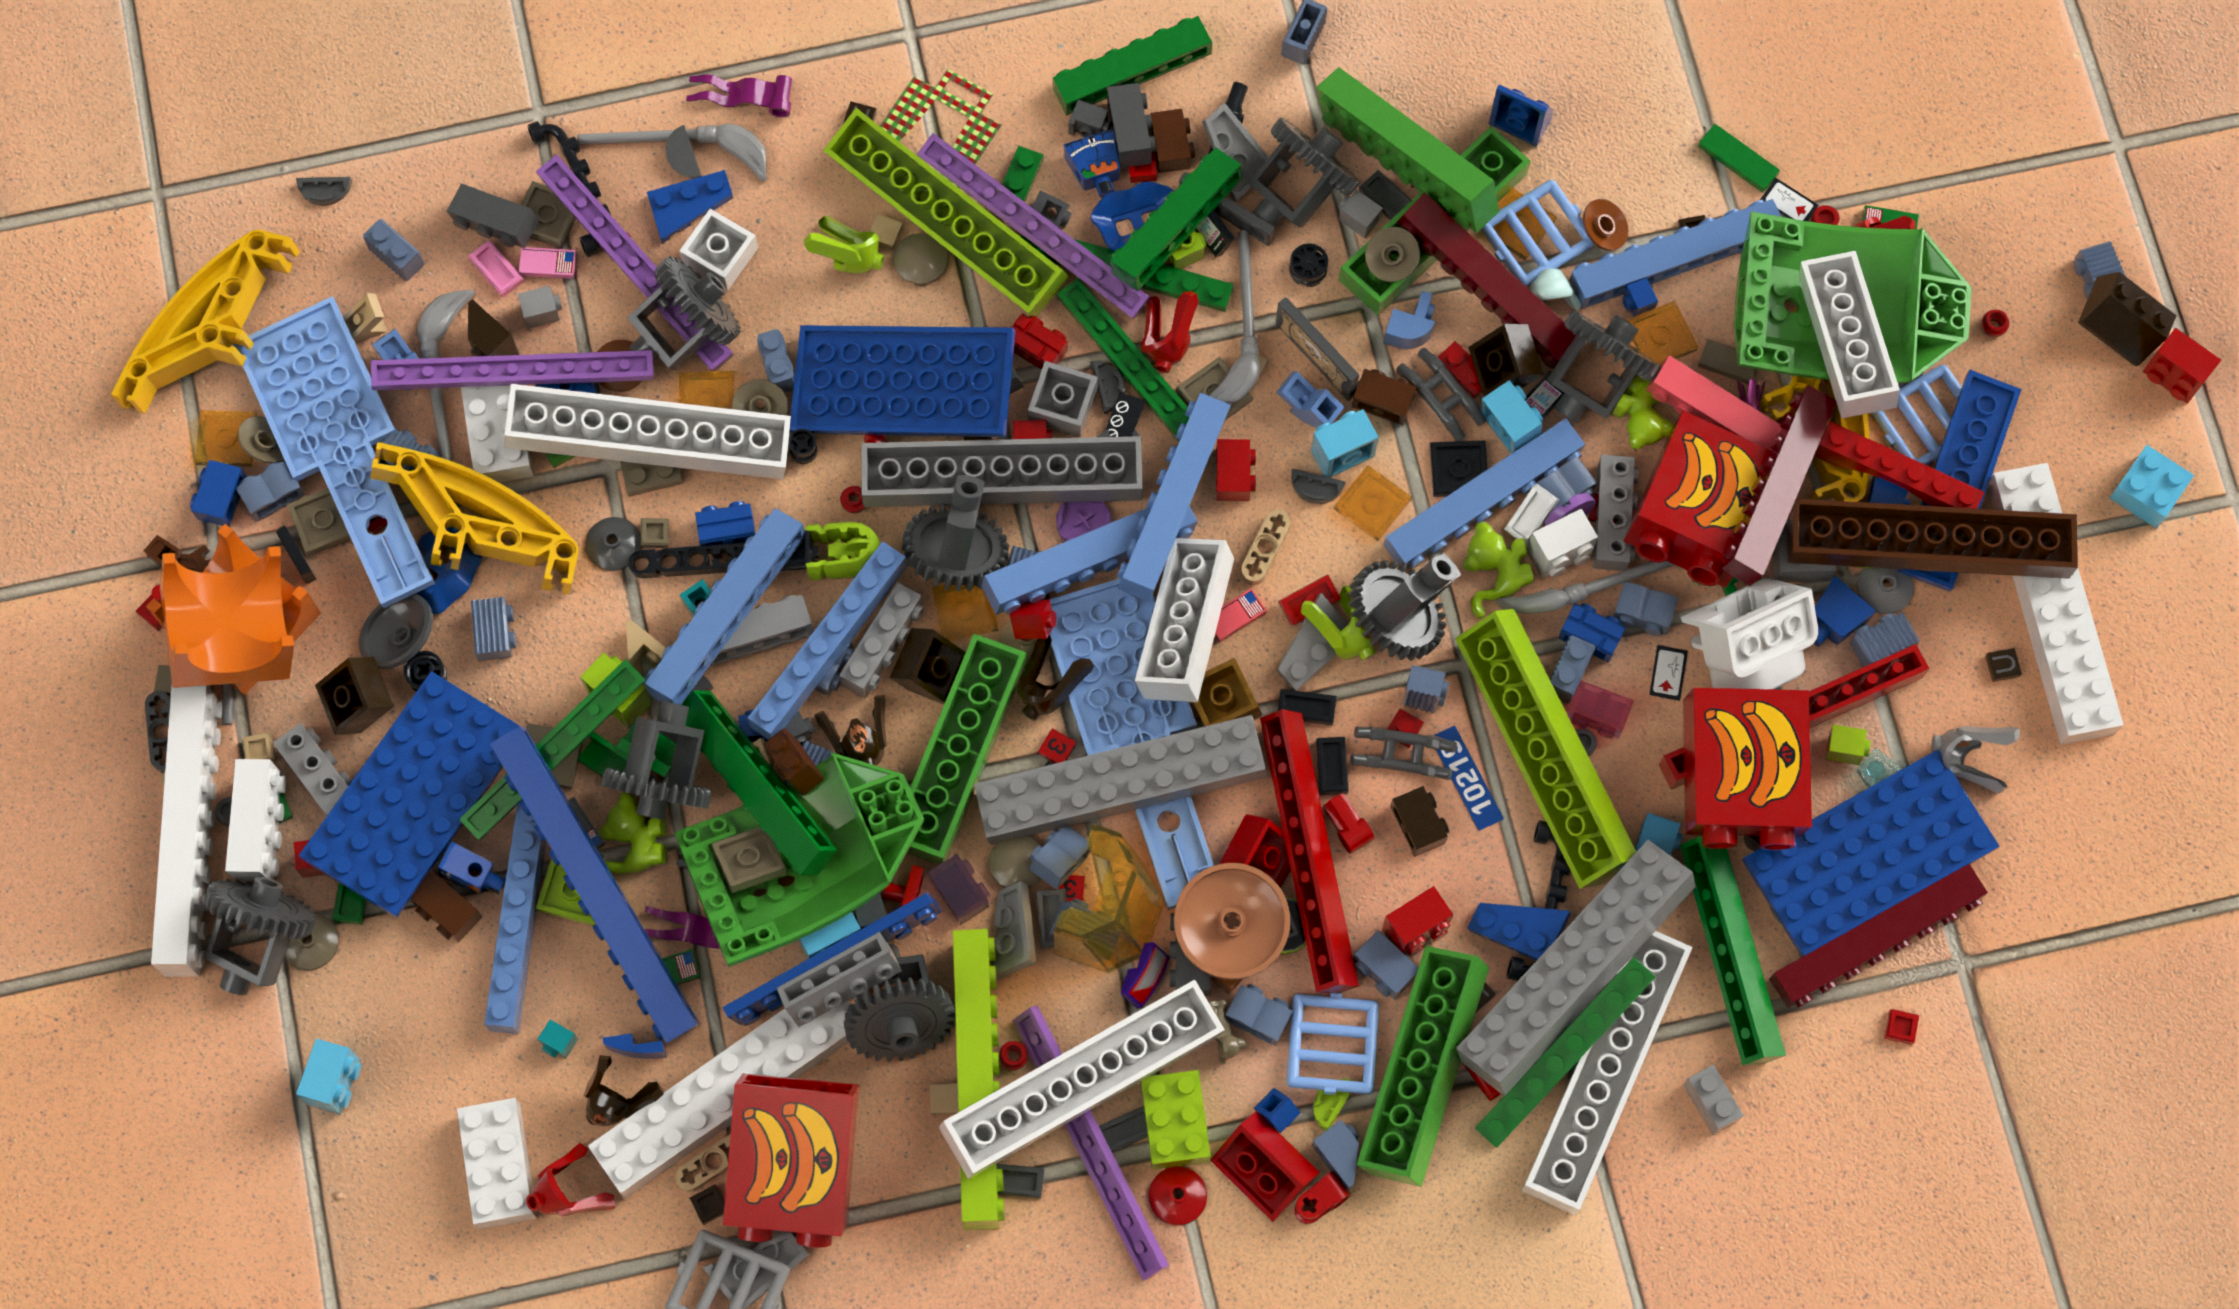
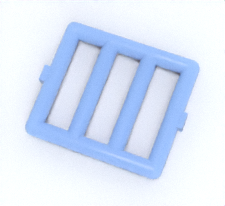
M1548 180L1500 209L1499 213L1481 228V231L1495 249L1494 256L1500 263L1504 262L1510 272L1526 287L1537 278L1542 270L1557 269L1595 245L1584 229L1583 219L1580 217L1581 210L1576 203L1573 205L1570 203L1554 180ZM1548 193L1553 196L1583 238L1582 241L1572 247L1569 246L1537 201ZM1526 206L1529 207L1561 252L1549 261L1515 215L1516 212ZM1506 220L1539 267L1525 274L1495 232L1493 226Z
M1944 364L1899 388L1897 406L1928 449V453L1916 459L1883 410L1871 413L1885 433L1884 440L1889 447L1894 446L1897 452L1927 466L1936 461L1941 445L1939 446L1905 397L1919 390L1947 431L1951 417L1928 384L1942 378L1956 399H1958L1962 387L1950 369Z
M1332 993L1330 996L1295 994L1292 999L1293 1012L1291 1014L1287 1085L1292 1088L1324 1090V1094L1335 1095L1336 1091L1371 1094L1374 1091L1378 1002L1375 1000L1342 998L1340 993ZM1312 1006L1367 1011L1366 1027L1304 1022L1303 1007ZM1302 1033L1364 1038L1365 1053L1354 1054L1301 1049ZM1300 1060L1364 1066L1363 1082L1299 1076Z

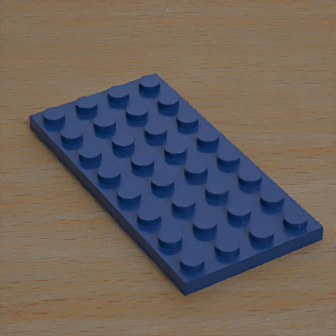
M800 325L789 431L793 433L798 429H807L813 434L1006 437L1016 331L1014 328Z
M431 671L299 854L300 859L397 919L462 827L463 823L459 819L483 797L502 770L503 766L498 767L491 757L490 752L493 749L490 743L520 725Z
M1936 750L1812 819V827L1802 836L1795 837V848L1786 850H1766L1760 848L1744 857L1742 861L1772 907L1799 954L1803 957L1960 868L1988 855L2000 846L1952 770L1944 766L1939 750Z

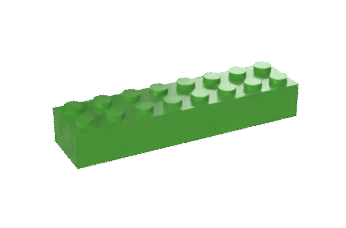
M1340 67L1316 87L1318 104L1322 111L1321 118L1329 128L1334 127L1348 142L1353 141L1364 154L1375 157L1384 169H1391L1403 183L1407 185L1410 183L1414 186L1420 195L1425 192L1444 211L1453 215L1464 228L1469 227L1477 233L1499 213L1495 184L1492 178Z
M1492 126L1460 155L1494 180L1498 202L1528 174L1531 162ZM1418 194L1382 229L1388 227L1400 228L1401 225L1397 221L1421 195ZM1448 212V214L1458 223L1456 218ZM1368 242L1341 266L1339 281L1378 316L1437 261L1434 256L1427 255L1421 249L1419 242L1420 258L1418 265L1411 275L1401 281H1383L1371 273L1365 259ZM1397 251L1391 254V260L1395 261L1399 258Z
M973 634L910 787L924 817V821L907 851L908 854L943 867L945 866L974 795V784L978 783L1017 685L1026 667V652Z
M1425 946L1356 1164L1367 1174L1422 1187L1460 1064L1456 1048L1469 1035L1489 971V967L1478 956Z

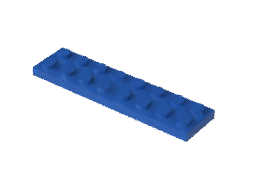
M1969 370L1966 373L1933 469L1983 491L1984 494L1977 508L1980 509L2022 389ZM1922 500L1921 506H1929ZM1898 569L1897 571L1949 592L1953 589L1958 572Z
M925 893L722 1008L727 1017L740 1025L745 1024V1026L753 1024L761 1018L760 1014L767 1010L775 1011L784 1006L777 987L878 932L882 934L887 943L895 938L897 940L904 939L912 933L911 929L920 924L926 926L937 920V915L942 910L938 902L930 894Z

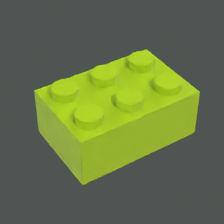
M1199 1070L1149 1076L1140 1081L1152 1170L1210 1163L1211 1154Z

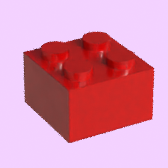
M2175 328L2145 367L2143 373L2147 375L2151 382L2169 390L2175 399L2188 404L2221 362V359Z
M1435 886L1388 914L1385 917L1382 931L1388 940L1404 955L1408 953L1411 957L1424 948L1423 944L1432 938L1435 942L1448 933L1446 929L1451 926L1450 922L1453 913Z

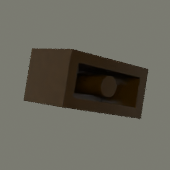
M1424 786L1392 799L1390 807L1414 857L1446 843L1447 834L1449 833L1448 825L1443 817H1438L1435 808H1437L1435 798L1431 792H1426Z

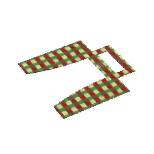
M947 69L935 88L913 77L880 127L900 141L922 118L934 100L937 99L970 117L960 132L953 148L976 164L1001 127V124L981 114L993 94ZM949 80L981 96L982 98L977 106L974 107L943 90Z

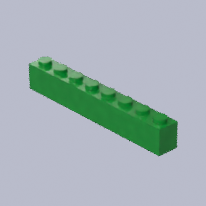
M692 690L682 705L689 707L685 726L705 730L700 751L712 762L714 770L723 776L729 789L741 799L744 808L759 822V827L774 841L776 849L789 860L792 869L800 875H819L838 851L715 695L711 691Z
M1702 835L1681 844L1680 847L1686 867L1693 872L1696 886L1693 889L1694 897L1742 1066L1766 1064L1786 1056L1729 854L1727 848L1712 849L1703 847Z

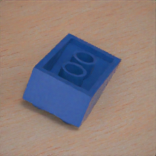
M1498 85L1489 125L1537 147L1551 121L1554 109L1550 108L1543 101H1535L1526 97L1520 90Z

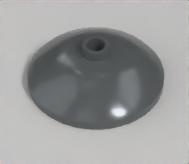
M413 594L386 608L379 604L368 616L362 627L359 637L361 656L374 657L379 669L394 668L412 659L423 648L431 632L433 613L429 603L420 595Z

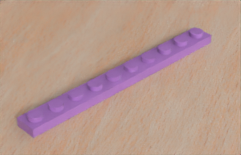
M934 133L931 134L916 154L1132 319L1136 317L1150 298L1142 290L1137 292L1114 276L1109 265Z
M555 155L536 171L541 180L646 298L650 297L662 285L657 283V278L655 277V269L657 267L561 158ZM673 296L668 298L671 303L675 300ZM671 305L665 311L659 306L656 310L686 343L703 328L701 327L696 330L697 322L695 320L687 322L689 317L687 312L679 314L682 309L681 305ZM708 340L695 353L712 373L734 356L733 352L726 345L717 344L715 340Z
M652 350L371 360L372 390L653 380Z
M1038 1005L1028 1008L1012 1020L1036 1069L1062 1055ZM1091 1110L1066 1123L1065 1127L1142 1280L1153 1277L1167 1268L1169 1264Z

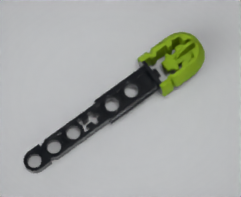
M858 522L826 523L823 528L819 524L807 525L805 528V538L780 571L807 569L811 581L823 580L825 576L830 579L855 578L879 547V538L870 527ZM738 541L735 544L663 548L658 552L655 549L638 550L628 558V567L637 578H656L658 574L671 577L727 573L730 562L740 556L746 541ZM835 541L833 544H828V557L835 558L836 560L814 562L815 558H819V546H814V543ZM724 553H727L729 558L725 564H722L719 559L723 557ZM701 554L704 556V562L700 566L693 567L689 564L690 558L693 555ZM708 554H711L713 557V565H710V558ZM668 556L675 557L677 561L674 567L669 569L662 567L664 558ZM646 558L649 560L647 568L641 571L634 568L636 560Z

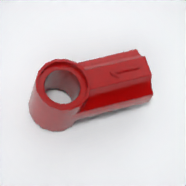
M1344 793L1333 797L1323 805L1324 811L1338 831L1337 835L1340 842L1349 854L1375 840L1372 829L1364 818L1358 816Z

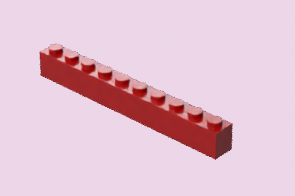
M1917 644L1809 691L1810 728L1922 679L1930 668ZM1684 747L1664 755L1659 763V767L1671 790L1685 784Z
M1282 709L1261 717L1260 722L1316 993H1341L1359 987L1303 716L1302 713Z

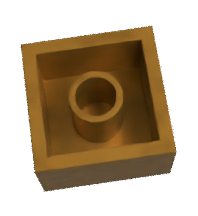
M1235 658L1205 672L1198 702H1193L1204 726L1250 715L1253 716V719H1256L1263 715Z

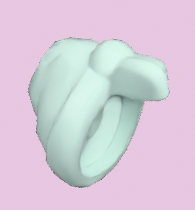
M1550 268L1542 270L1529 286V290L1541 301L1564 298L1567 304L1576 311L1582 306L1579 298L1575 295V290L1570 286L1567 278L1559 269Z

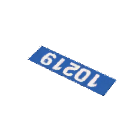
M1452 726L1433 735L1457 743L1454 753L1444 750H1437L1444 766L1452 769L1451 779L1478 830L1480 831L1503 820L1504 818L1456 727Z

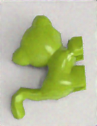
M1637 374L1611 413V415L1617 418H1623L1627 413L1631 416L1626 429L1629 433V444L1634 450H1639L1645 445H1652L1663 437L1669 436L1674 427L1670 420L1664 419L1658 411L1652 409V406L1658 404L1659 401L1654 399L1651 395L1652 393L1646 390L1650 381L1637 376Z
M1477 523L1475 535L1472 537L1467 550L1468 555L1463 562V569L1470 572L1498 569L1495 588L1476 591L1470 600L1473 614L1476 618L1481 619L1486 613L1481 604L1483 600H1496L1501 597L1512 596L1523 586L1533 583L1534 578L1530 563H1521V558L1527 556L1523 538L1513 541L1510 549L1506 547L1503 536L1496 533L1488 523Z
M621 793L617 804L612 807L607 816L606 823L599 831V836L604 840L631 842V848L624 862H605L610 872L620 874L628 872L639 873L652 866L667 863L666 845L656 843V838L667 833L666 819L651 818L648 824H646L645 816L636 814L638 805L631 793Z

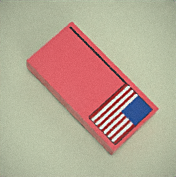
M1252 589L1247 590L1222 606L1215 632V637L1219 642L1266 614L1267 610Z

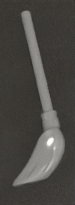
M723 124L717 127L706 125L697 126V129H686L690 140H697L698 143H718L722 149L744 162L758 178L764 182L767 180L766 150L764 145L751 131L735 124ZM674 130L578 134L577 143L579 145L667 141Z
M1246 230L1238 232L1244 338L1241 339V357L1233 364L1220 385L1209 395L1230 405L1241 400L1252 390L1259 379L1261 363L1258 358V339L1255 337L1249 232Z
M461 290L440 295L424 309L418 320L416 331L421 343L422 358H440L438 342L446 334L460 309L474 296L475 292L473 290ZM430 388L440 458L452 461L441 388Z
M1668 561L1660 563L1648 562L1584 585L1579 582L1575 585L1567 586L1563 590L1550 588L1520 597H1501L1497 599V604L1502 610L1514 609L1516 613L1554 611L1566 604L1572 605L1585 600L1589 594L1665 569L1674 564Z

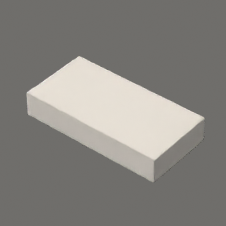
M1535 484L1504 530L1516 539L1523 538L1525 545H1528L1532 533L1542 527L1545 519L1553 511L1559 499L1539 484Z

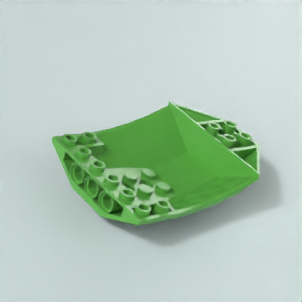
M1752 211L1748 221L1737 276L1734 312L1738 366L1830 380L1799 282L1801 261L1856 251L1897 383L1913 381L1969 339L1972 287L1923 228L1881 229L1840 226ZM1784 302H1792L1796 306V312L1787 311L1784 307Z
M831 752L830 757L816 765L824 777L823 781L806 795H801L790 783L785 784L838 850L819 875H800L796 873L785 855L779 852L786 867V875L783 876L789 875L795 878L790 886H781L779 880L783 876L731 893L714 855L711 843L759 827V822L744 806L674 832L696 892L728 967L783 947L828 926L865 905L890 884L924 821V817L904 774ZM758 889L767 890L763 896H753V893Z

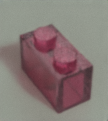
M1581 680L1567 715L1571 723L1579 728L1589 727L1597 730V733L1605 738L1612 739L1615 737L1619 739L1634 700Z

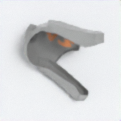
M1958 727L1948 730L1942 736L1933 735L1931 751L1939 750L1944 766L1951 769L1955 776L1977 783L2000 794L2007 788L2006 783L1971 766L1964 765L1965 756L1969 751L1981 748V741L2001 745L2014 743L2020 737V730L2016 727Z

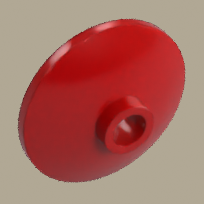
M1180 1166L1170 1167L1161 1171L1153 1179L1149 1188V1203L1154 1214L1163 1222L1171 1225H1185L1196 1220L1205 1209L1207 1189L1202 1178L1193 1170ZM1174 1190H1182L1184 1196L1181 1199H1175L1172 1195Z

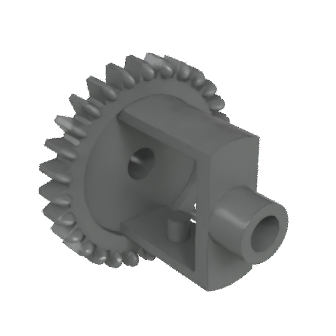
M1281 117L1271 129L1273 137L1277 138V141L1281 143L1249 182L1252 187L1265 197L1253 211L1257 217L1276 227L1285 216L1301 228L1306 225L1334 189H1340L1341 193L1350 195L1360 184L1358 178L1341 164L1339 160L1333 157L1343 144L1336 136L1324 127H1321L1315 136L1310 138L1298 127ZM1297 151L1299 153L1297 160L1304 157L1307 160L1305 167L1312 164L1315 167L1313 173L1315 174L1320 170L1323 175L1295 210L1269 185L1281 170L1285 173L1291 168V164L1288 161Z
M667 256L655 269L657 283L662 285L628 317L629 321L641 334L630 345V350H652L653 362L660 357L665 365L672 370H678L708 340H715L717 344L725 345L731 343L741 332L739 330L741 327L737 324L738 320L734 317L735 314L729 310V305L722 301L727 290L721 281L709 272L701 278L698 272L695 273L691 266L687 267L683 261L680 262L676 257L673 258L672 256ZM673 296L675 300L671 303L668 298ZM679 304L682 306L679 314L685 312L689 314L687 322L695 320L697 322L696 330L703 327L677 353L647 318L659 306L665 311L671 305L676 306Z
M1572 310L1564 325L1569 331H1573L1575 337L1552 370L1547 381L1564 392L1555 409L1578 423L1587 408L1592 409L1607 419L1636 374L1650 381L1656 376L1661 367L1637 348L1630 345L1639 329L1628 321L1615 315L1607 329H1605L1590 318ZM1586 341L1588 345L1593 341L1597 343L1596 350H1599L1601 347L1606 349L1605 356H1608L1610 353L1614 354V362L1619 361V359L1624 361L1623 368L1625 370L1619 377L1615 373L1609 376L1607 382L1613 385V388L1602 404L1562 379Z
M957 475L949 511L945 509L943 503L939 506L938 512L932 505L928 510V514L926 510L922 509L919 516L914 515L912 521L908 522L903 535L902 550L905 551L904 556L906 559H909L908 566L916 567L915 574L925 573L924 581L933 578L935 579L934 586H938L943 582L946 590L953 584L957 591H960L961 585H964L968 591H972L973 584L979 589L982 588L981 585L985 575L1005 567L1009 555V544L1006 542L1007 536L1002 534V527L998 526L994 529L996 524L994 519L986 523V513H983L979 518L977 517L985 481L972 476Z
M1444 553L1432 558L1417 572L1415 569H1412L1406 574V564L1396 568V561L1388 564V561L1384 560L1380 563L1376 561L1371 565H1367L1353 578L1354 581L1349 586L1352 590L1348 593V596L1352 598L1348 606L1355 609L1351 613V617L1360 619L1355 624L1356 627L1365 628L1362 633L1363 637L1370 635L1372 637L1371 645L1378 642L1380 652L1388 648L1390 657L1397 653L1399 660H1403L1407 656L1409 661H1412L1415 657L1421 659L1424 655L1427 656L1440 644L1441 638L1445 634L1443 629L1446 627V622L1442 620L1445 618L1446 613L1438 612L1442 608L1443 603L1436 604L1433 601L1461 576L1456 565Z
M661 701L657 720L637 717L625 770L619 772L617 768H606L603 773L601 786L640 796L636 814L665 819L668 802L709 808L711 791L701 786L695 788L693 785L705 730L685 726L689 711L688 706ZM659 731L678 734L667 784L665 778H662L660 783L655 782L653 775L649 779L651 766L655 760L654 753Z
M256 877L253 884L250 881H247L245 884L240 880L234 882L226 879V881H212V884L208 886L204 904L212 915L217 913V920L204 958L225 969L220 987L229 993L246 995L248 994L251 982L257 986L274 985L290 940H293L294 937L298 940L302 937L305 938L313 930L317 916L314 914L315 911L310 910V906L303 905V901L294 900V896L284 895L285 892L282 891L283 885L275 880ZM241 924L247 925L248 933L253 927H256L259 936L262 935L264 930L269 931L270 939L261 966L228 950L232 936L239 933Z
M888 943L902 971L890 979L874 985L873 995L867 990L857 995L855 1004H850L849 1011L845 1013L844 1029L847 1042H850L852 1049L856 1048L857 1054L865 1053V1058L867 1059L875 1055L876 1061L886 1056L887 1062H891L894 1056H897L899 1061H903L905 1055H908L911 1059L915 1058V1052L924 1055L926 1054V1047L934 1050L936 1048L935 1042L943 1043L944 1036H950V1028H954L956 1016L953 1001L949 997L948 992L943 991L940 985L935 987V984L930 981L923 954L900 957L899 948L894 944ZM918 980V984L914 986L913 981ZM901 982H907V984L903 986ZM885 985V990L879 989L878 986Z

